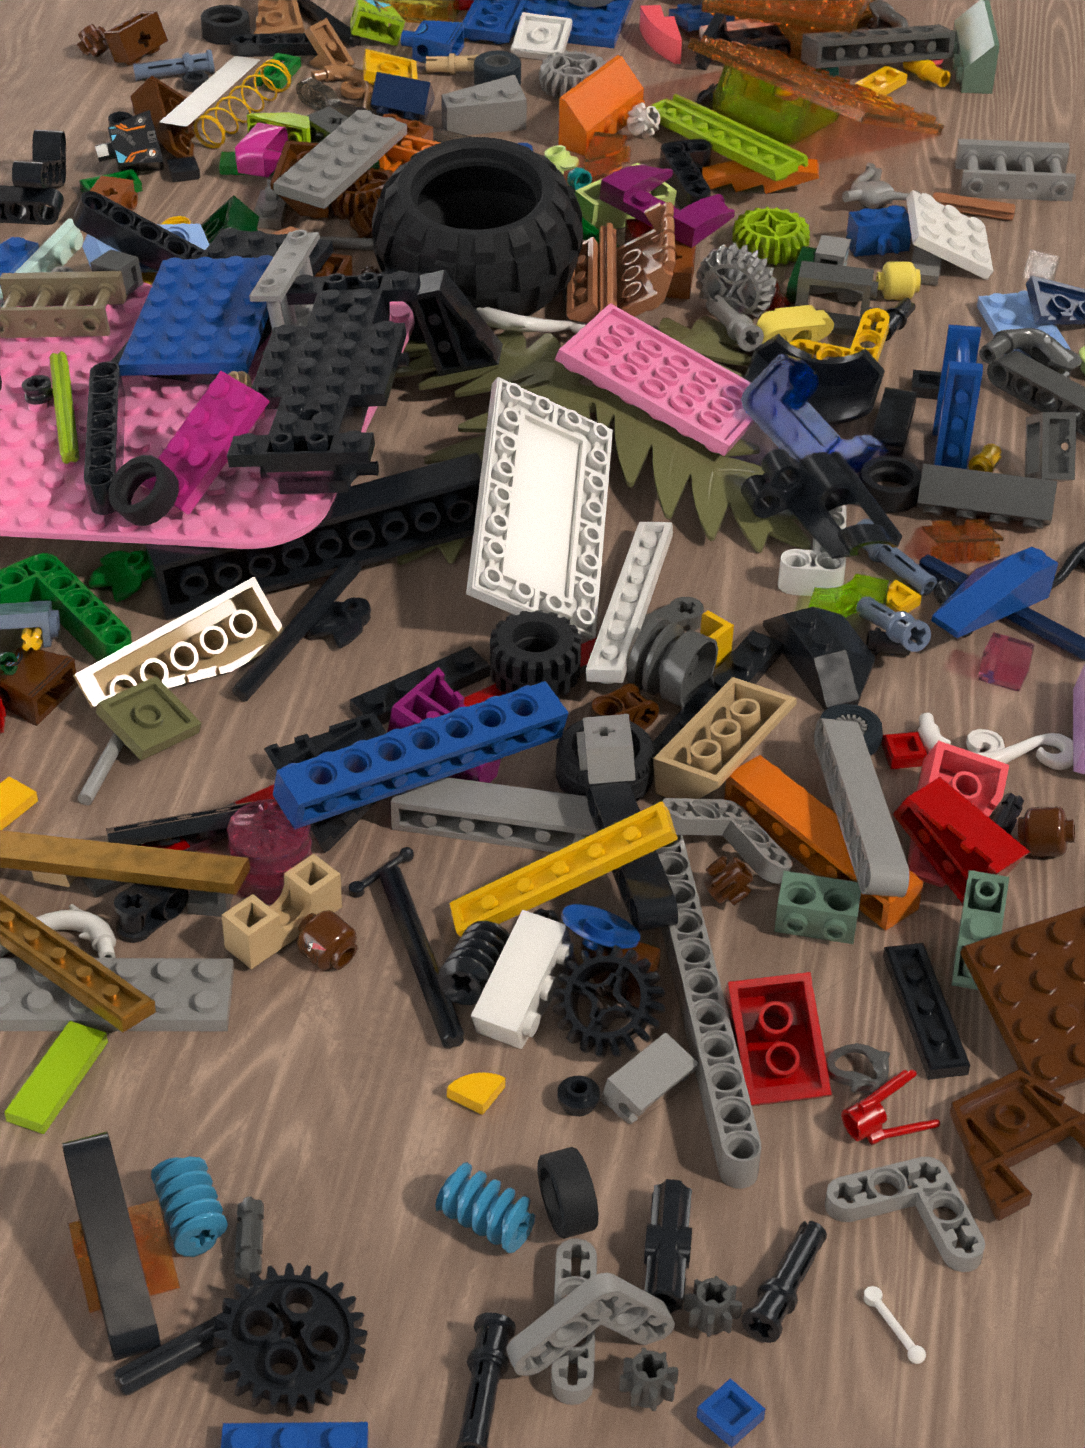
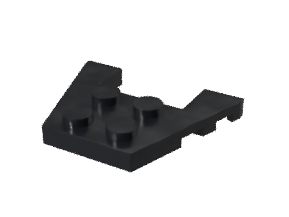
M372 712L329 726V732L309 737L308 734L294 737L295 743L279 747L276 743L267 746L264 750L277 771L290 763H300L315 758L324 752H333L351 746L357 741L369 740L384 735L387 732L375 713ZM376 802L309 824L308 826L323 851L326 853L331 850Z

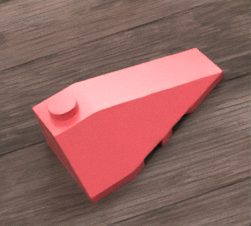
M938 740L923 760L917 790L941 777L985 815L990 817L1003 798L1009 765ZM910 839L907 863L909 871L915 873L923 882L943 888L946 882L913 840Z

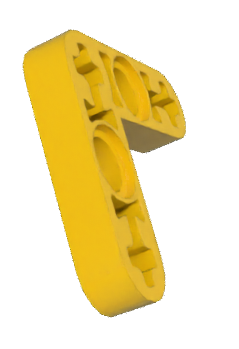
M872 308L865 311L851 348L806 339H796L791 341L790 344L812 354L811 358H814V355H816V359L822 360L826 357H843L855 354L865 349L860 345L862 342L870 341L876 346L866 349L878 362L889 331L890 316L885 310L880 308ZM874 322H878L875 331L871 330V325Z

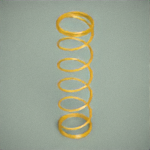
M270 59L265 61L256 69L253 75H249L243 80L242 85L234 87L230 91L229 96L221 98L215 107L208 109L204 115L197 118L194 123V133L200 143L207 148H219L225 143V132L235 134L239 129L238 121L247 123V120L242 121L234 115L231 110L230 99L242 102L250 114L251 110L261 112L265 106L264 100L274 101L277 98V92L287 90L291 84V75L287 67L278 60ZM268 63L278 64V65L281 66L283 69H281L280 67H278V66H276V65H274V64H268ZM273 66L280 69L287 78L286 87L282 89L276 88L264 76V67ZM254 77L255 89L244 85L249 78ZM256 77H261L263 83L269 89L275 91V96L272 99H267L260 94L256 85ZM241 88L243 101L231 96L236 89ZM243 88H249L259 95L262 100V108L255 110L247 104L244 99ZM225 99H228L230 112L218 107ZM215 110V118L207 114ZM217 110L225 111L233 117L236 122V130L234 132H229L223 128L218 121ZM202 119L201 126L204 135L214 145L208 144L200 137L197 127L199 120ZM204 119L213 121L219 127L222 134L220 143H215L208 138L204 129Z

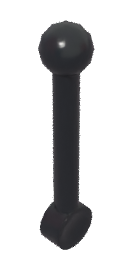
M409 847L402 848L396 858L363 881L351 882L349 884L350 896L354 898L363 896L365 893L364 889L381 877L380 871L382 868L399 865L403 861H411L414 857L413 850Z

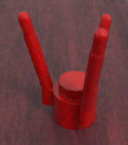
M912 1069L909 1071L903 1070L868 1097L844 1109L841 1113L844 1127L855 1141H860L867 1137L871 1145L887 1138L938 1128L941 1122L938 1119L882 1129L883 1123L887 1122V1115L880 1102L916 1077L917 1073Z

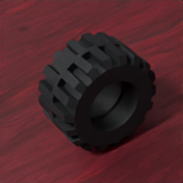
M535 610V612L521 611L519 615L511 614L507 616L506 621L500 620L496 624V629H492L490 634L491 680L493 683H496V688L500 692L506 691V694L517 691L523 686H532L546 681L558 697V695L569 693L570 688L575 687L578 683V678H580L581 636L578 634L577 627L570 624V620L567 618H559L558 614L553 612L543 613V610Z

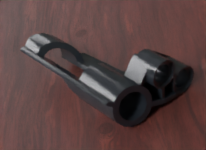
M774 449L768 452L762 459L761 468L764 474L749 477L741 487L742 496L756 516L768 518L789 509L832 559L859 555L858 550L871 544H886L892 548L898 547L900 544L901 533L839 451H835L832 454L825 452L812 453L801 460H797L783 449ZM860 504L874 524H857L841 530L829 512L843 505Z

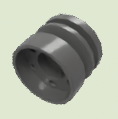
M662 617L652 618L643 627L631 650L627 664L626 678L628 684L632 683L640 690L644 689L645 692L652 695L660 693L662 699L683 708L713 675L718 654L717 642L713 638L693 630L684 632L682 626L671 623Z

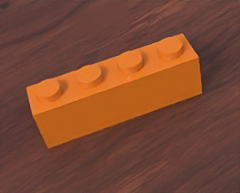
M615 56L559 98L558 145L565 146L568 151L587 156L627 125V119L630 117L628 112L633 110L634 106L642 102L645 104L643 99L644 88L622 56Z

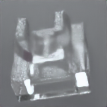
M1030 249L1022 278L1028 280L1033 275L1054 281L1061 257Z

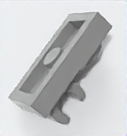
M267 179V187H265V190H260L254 213L260 217L258 228L282 229L288 204L270 188L272 179Z

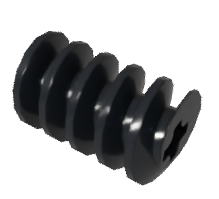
M477 921L467 927L439 970V986L447 998L461 1005L477 1004L510 936L505 928L490 921Z

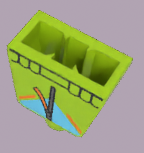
M356 0L350 18L352 35L395 46L398 45L405 24L403 18L392 5L376 0Z

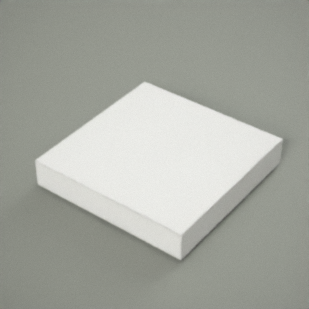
M522 12L510 49L511 53L518 57L538 60L547 59L549 55H555L556 52L564 53L572 28V19Z

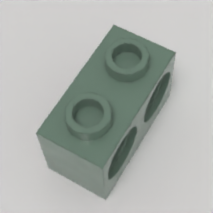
M784 871L777 904L774 932L854 944L861 898L858 882Z

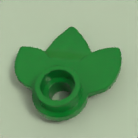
M120 550L106 554L100 558L102 566L92 572L88 585L90 588L112 586L116 602L128 598L141 588L143 581L152 576L147 551L139 550L129 553Z

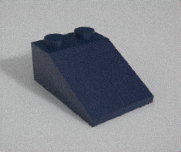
M382 72L376 73L371 100L372 108L377 110L376 114L383 116L384 114L395 113L403 115V119L410 121H419V118L426 120L435 101L431 82Z

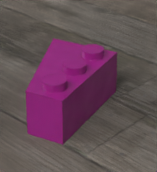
M438 667L392 706L387 732L420 723L426 718H435L453 712L459 707H466L463 704L464 697L459 691L453 692L444 681L445 674ZM501 758L448 777L490 783L497 777Z

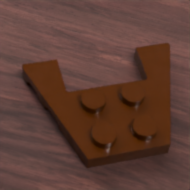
M1019 1069L952 1102L949 1113L992 1213L998 1221L1030 1205L1032 1193L1009 1169L1010 1167L1070 1136L1085 1150V1113L1082 1114L1065 1104V1097Z

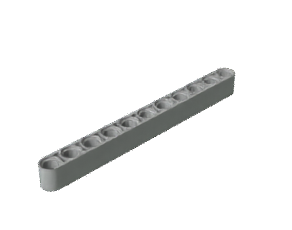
M677 835L678 840L656 850L678 907V924L663 927L661 931L690 1053L699 1063L695 1074L718 1172L726 1185L743 1189L753 1185L758 1178L761 1141L683 835Z

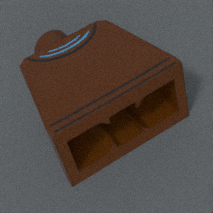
M19 647L14 652L18 662L6 664V666H18L16 673L10 676L0 675V696L6 709L37 726L78 687L73 677L76 674L75 659L40 649L36 651L30 648L28 651H25L22 647Z

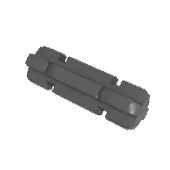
M245 1197L243 1202L238 1204L237 1220L239 1223H237L235 1255L237 1258H235L234 1272L237 1278H245L247 1281H249L250 1273L254 1272L260 1275L262 1272V1257L260 1254L263 1251L264 1223L262 1219H264V1203L261 1200L253 1199V1197Z

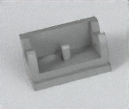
M665 1032L607 1079L600 1101L605 1106L608 1105L627 1123L632 1124L638 1119L637 1116H641L650 1105L678 1082H684L689 1078L688 1074H692L697 1070L699 1063Z

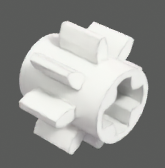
M642 102L628 112L630 117L627 119V126L633 135L638 136L642 134L643 139H646L659 130L660 115L655 107H645V104Z

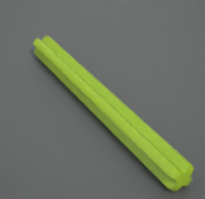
M60 351L58 354L52 353L49 360L59 452L62 462L69 464L71 461L76 463L80 456L67 355Z

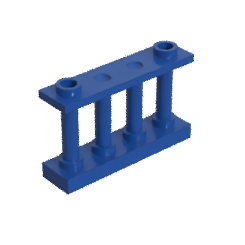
M948 324L932 435L937 436L933 465L967 469L983 373V364L976 363L981 327Z

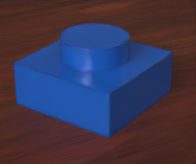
M730 1378L698 1406L697 1418L732 1448L764 1420L766 1409Z

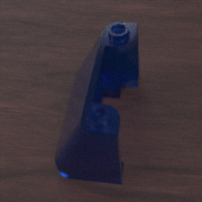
M780 353L745 389L741 398L742 407L779 449L785 450L791 457L797 460H801L812 453L825 452L832 454L835 451H839L856 474L860 472L864 463L872 458L884 456L888 452V449L871 435H855L853 439H842L807 401L818 388V376L804 360Z

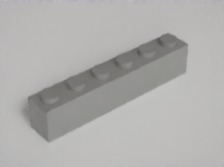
M445 777L393 795L391 800L392 830L547 852H556L597 832L589 812L587 796Z

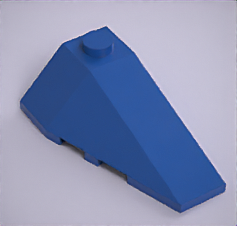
M1029 547L975 569L932 615L931 621L954 637L959 638L1049 598L1058 562L1048 557L1044 551Z

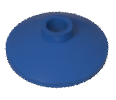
M581 904L568 905L562 911L561 918L563 922L575 934L583 938L582 944L591 950L596 951L598 945L603 946L605 949L606 947L612 948L614 945L619 946L621 949L636 947L639 943L640 933L625 919L609 911Z

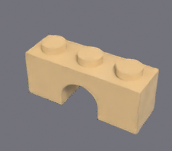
M312 854L284 873L282 893L271 906H267L252 894L222 914L225 949L250 969H253L297 939L300 934L298 932L299 924L307 915L311 913L317 915L326 910H331L335 913L342 908L341 874L318 856Z

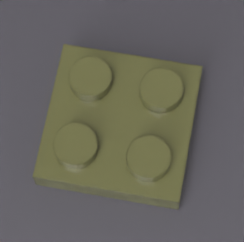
M157 676L98 702L95 712L140 761L198 734L202 724Z

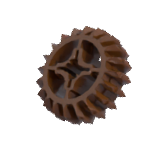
M383 168L367 170L330 204L334 216L350 221L352 215L360 212L363 208L380 198L384 184L394 172L392 170L385 171Z

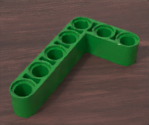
M39 553L0 569V604L51 601L52 610H59L60 624L97 661L132 644L129 628L53 554Z

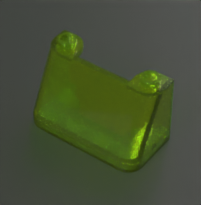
M730 59L726 60L713 96L712 108L714 112L763 133L765 136L785 145H794L834 123L838 119L844 102L832 97H819L801 91L797 100H783L774 96L778 79L773 71L759 65Z

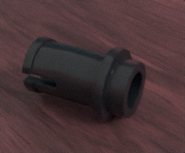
M876 627L875 630H868L866 646L873 655L877 656L879 652L910 655L911 651L904 648L901 643L890 640L886 632L881 631L879 627Z

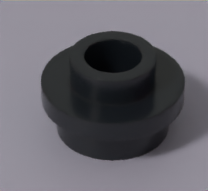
M571 1076L564 1079L558 1086L557 1099L566 1113L572 1116H585L591 1113L599 1103L600 1089L597 1083L588 1077Z

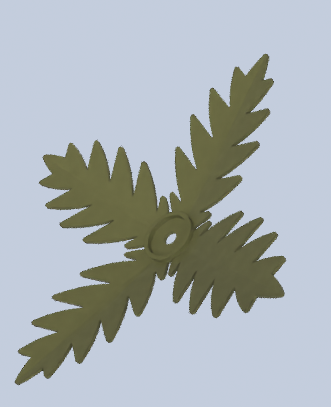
M702 316L694 323L693 328L689 329L670 318H662L660 321V332L706 358L722 363L749 366L752 357L732 349L740 347L737 341L732 340L728 336L726 327L721 322L709 316ZM505 330L498 336V339L503 344L499 365L443 376L436 374L419 383V390H425L480 377L455 391V397H463L491 391L492 383L499 377L510 383H515L538 396L546 397L551 402L564 408L574 410L590 419V413L596 412L597 423H602L609 427L611 420L614 418L616 452L628 487L634 486L648 452L652 449L654 483L665 518H672L687 481L690 478L695 510L708 540H715L727 509L730 506L740 530L756 552L760 553L763 551L769 535L791 546L804 550L811 549L810 541L792 520L797 518L789 509L768 518H759L754 514L742 496L741 487L746 479L757 474L763 475L764 471L759 465L729 457L759 454L760 447L758 445L740 439L725 456L713 453L705 445L691 437L681 435L675 428L665 422L653 419L647 412L637 406L623 402L619 396L607 389H602L595 385L586 386L581 384L579 381L586 377L567 370L563 364L555 360L561 344L551 333L542 335L529 348H526L525 336L521 331ZM408 340L403 353L408 352L409 358L421 357L410 362L409 367L403 366L397 369L395 377L436 371L427 343ZM721 365L722 367H724V368L728 369L729 371H731V372L737 374L738 376L742 377V374H741V373H738V372H736V371H734V370H732V369H729V368H727V367ZM488 412L458 425V432L486 433ZM486 435L465 440L424 457V464L431 465L476 452L480 459L483 460ZM466 537L397 556V564L403 565L413 561L436 547H439L448 563H454L464 545Z

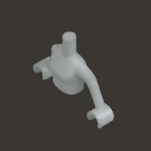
M869 162L866 164L865 172L854 180L850 190L843 192L842 199L844 202L859 201L866 208L877 209L881 205L892 203L893 200L906 201L910 193L895 192L891 185L880 180L882 169L875 168V165Z

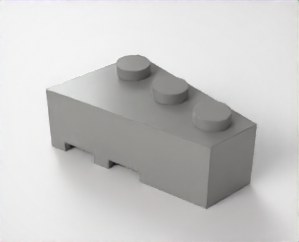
M515 75L442 95V126L447 137L526 129L527 99Z

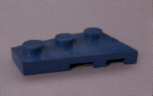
M1033 275L1030 276L1026 282V288L1035 325L1085 324V289Z

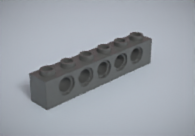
M938 24L803 34L801 61L814 68L953 58L956 32Z

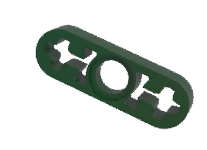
M802 247L788 281L786 303L796 304L802 261L814 262L817 248Z

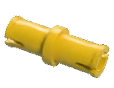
M931 60L903 62V68L916 74L922 81H931L939 87H945L950 81V72L937 67Z

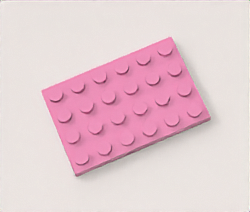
M611 303L559 349L555 358L567 370L579 373L591 380L595 386L607 389L619 396L623 402L637 406L647 412L653 419L665 422L675 428L681 435L691 437L705 445L709 451L723 456L732 449L763 414L774 395Z

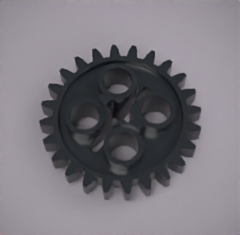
M287 1263L284 1275L278 1276L276 1270L270 1265L267 1268L265 1280H262L257 1274L252 1272L249 1276V1289L237 1283L234 1286L233 1293L235 1299L224 1298L222 1311L225 1314H217L215 1328L219 1331L214 1333L213 1346L221 1348L216 1352L215 1363L216 1365H227L223 1371L222 1379L224 1382L238 1378L235 1388V1395L237 1397L248 1390L253 1393L251 1407L257 1406L264 1398L269 1400V1414H274L279 1403L286 1404L289 1416L294 1415L297 1403H303L305 1409L310 1414L313 1413L316 1398H319L325 1405L329 1406L333 1399L332 1389L344 1395L348 1387L346 1378L356 1380L360 1368L356 1363L363 1362L366 1349L360 1345L365 1344L367 1331L359 1329L363 1324L364 1313L352 1312L356 1303L355 1296L341 1299L344 1288L343 1282L331 1288L327 1286L328 1272L325 1271L315 1280L311 1278L310 1265H306L301 1275H295L292 1264ZM293 1303H300L308 1311L305 1313H295L287 1306ZM267 1306H273L278 1313V1317ZM254 1325L262 1326L269 1333L263 1336H255L250 1334L247 1329ZM283 1332L286 1335V1338L284 1339L282 1338ZM298 1338V1344L295 1343L294 1339ZM326 1341L331 1344L333 1349L327 1352L319 1351L312 1346V1343ZM304 1361L314 1371H307L302 1362ZM282 1363L290 1366L293 1372L287 1375H280L274 1372L271 1367Z

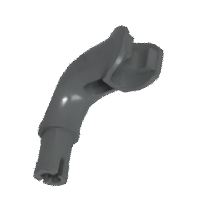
M876 0L869 4V10L873 18L869 19L867 23L868 29L909 27L908 21L896 12L889 3L883 0Z
M1035 328L998 331L993 339L979 351L980 358L985 363L991 364L1003 354H1010L1013 350L1020 349L1034 360L1069 379V372L1082 363V359L1074 351L1064 348L1052 336Z

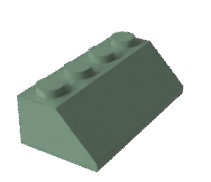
M979 0L954 20L953 31L956 34L952 68L955 70V83H959L961 93L992 94L1000 45L990 1Z

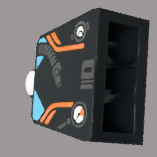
M150 110L109 126L108 133L111 142L95 145L99 162L115 159L119 172L131 169L134 172L164 169V161Z

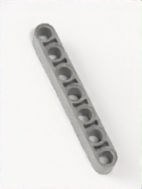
M819 718L814 732L815 750L860 891L866 895L903 898L909 886V868L860 725L856 721Z

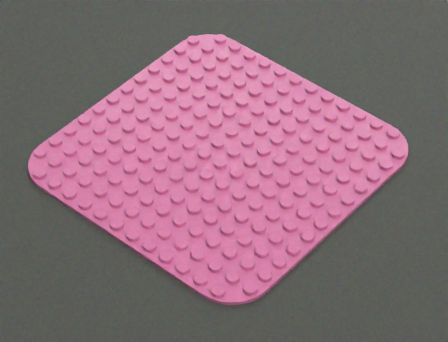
M143 283L142 286L127 295L125 304L106 305L105 309L111 332L110 336L0 338V376L2 379L0 391V536L259 549L284 544L307 534L317 527L329 512L337 493L280 494L278 482L273 478H261L260 467H229L228 461L189 516L173 506L159 521L147 526H137L127 521L117 511L107 515H99L92 512L84 482L90 369L98 363L111 362L128 342L152 285ZM403 301L390 302V321L405 323L407 335L402 349L403 353L414 329L413 312ZM271 333L255 352L248 372L252 385L263 358L262 353L268 344ZM60 351L67 355L80 456L76 463L71 461L69 464L62 462L59 452L54 397L43 404H29L25 401V392L21 385L24 380L36 375L49 377L52 384L49 357L52 353L58 354ZM141 375L121 376L126 395L123 465L130 459L141 455H152L158 459L210 385ZM378 406L368 407L361 432H366ZM264 409L248 433L269 435L277 409ZM141 484L134 492L131 505L141 502L151 491Z

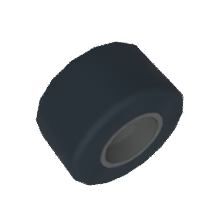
M496 50L484 52L476 57L474 61L475 85L515 75L519 85H521V61L515 54Z

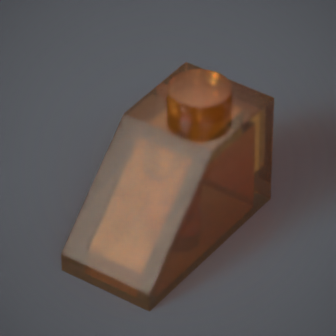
M594 132L584 158V169L591 173V183L623 169L625 163L629 164L631 147L627 146V135Z

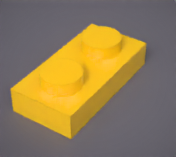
M886 65L856 82L854 93L868 101L876 102L905 85L907 74Z

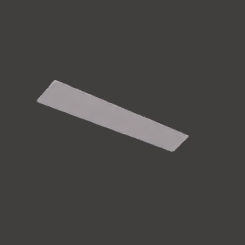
M234 56L164 117L160 123L188 126L254 67L260 59Z

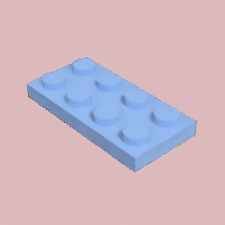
M1027 291L978 296L977 308L993 335L1001 330L1035 328L1052 336L1064 348L1070 349L1056 325H1035ZM1016 349V351H1019V352H1021V353L1027 355L1028 357H1030V356H1029L1027 353H1025L1024 351H1022V350H1020V349Z

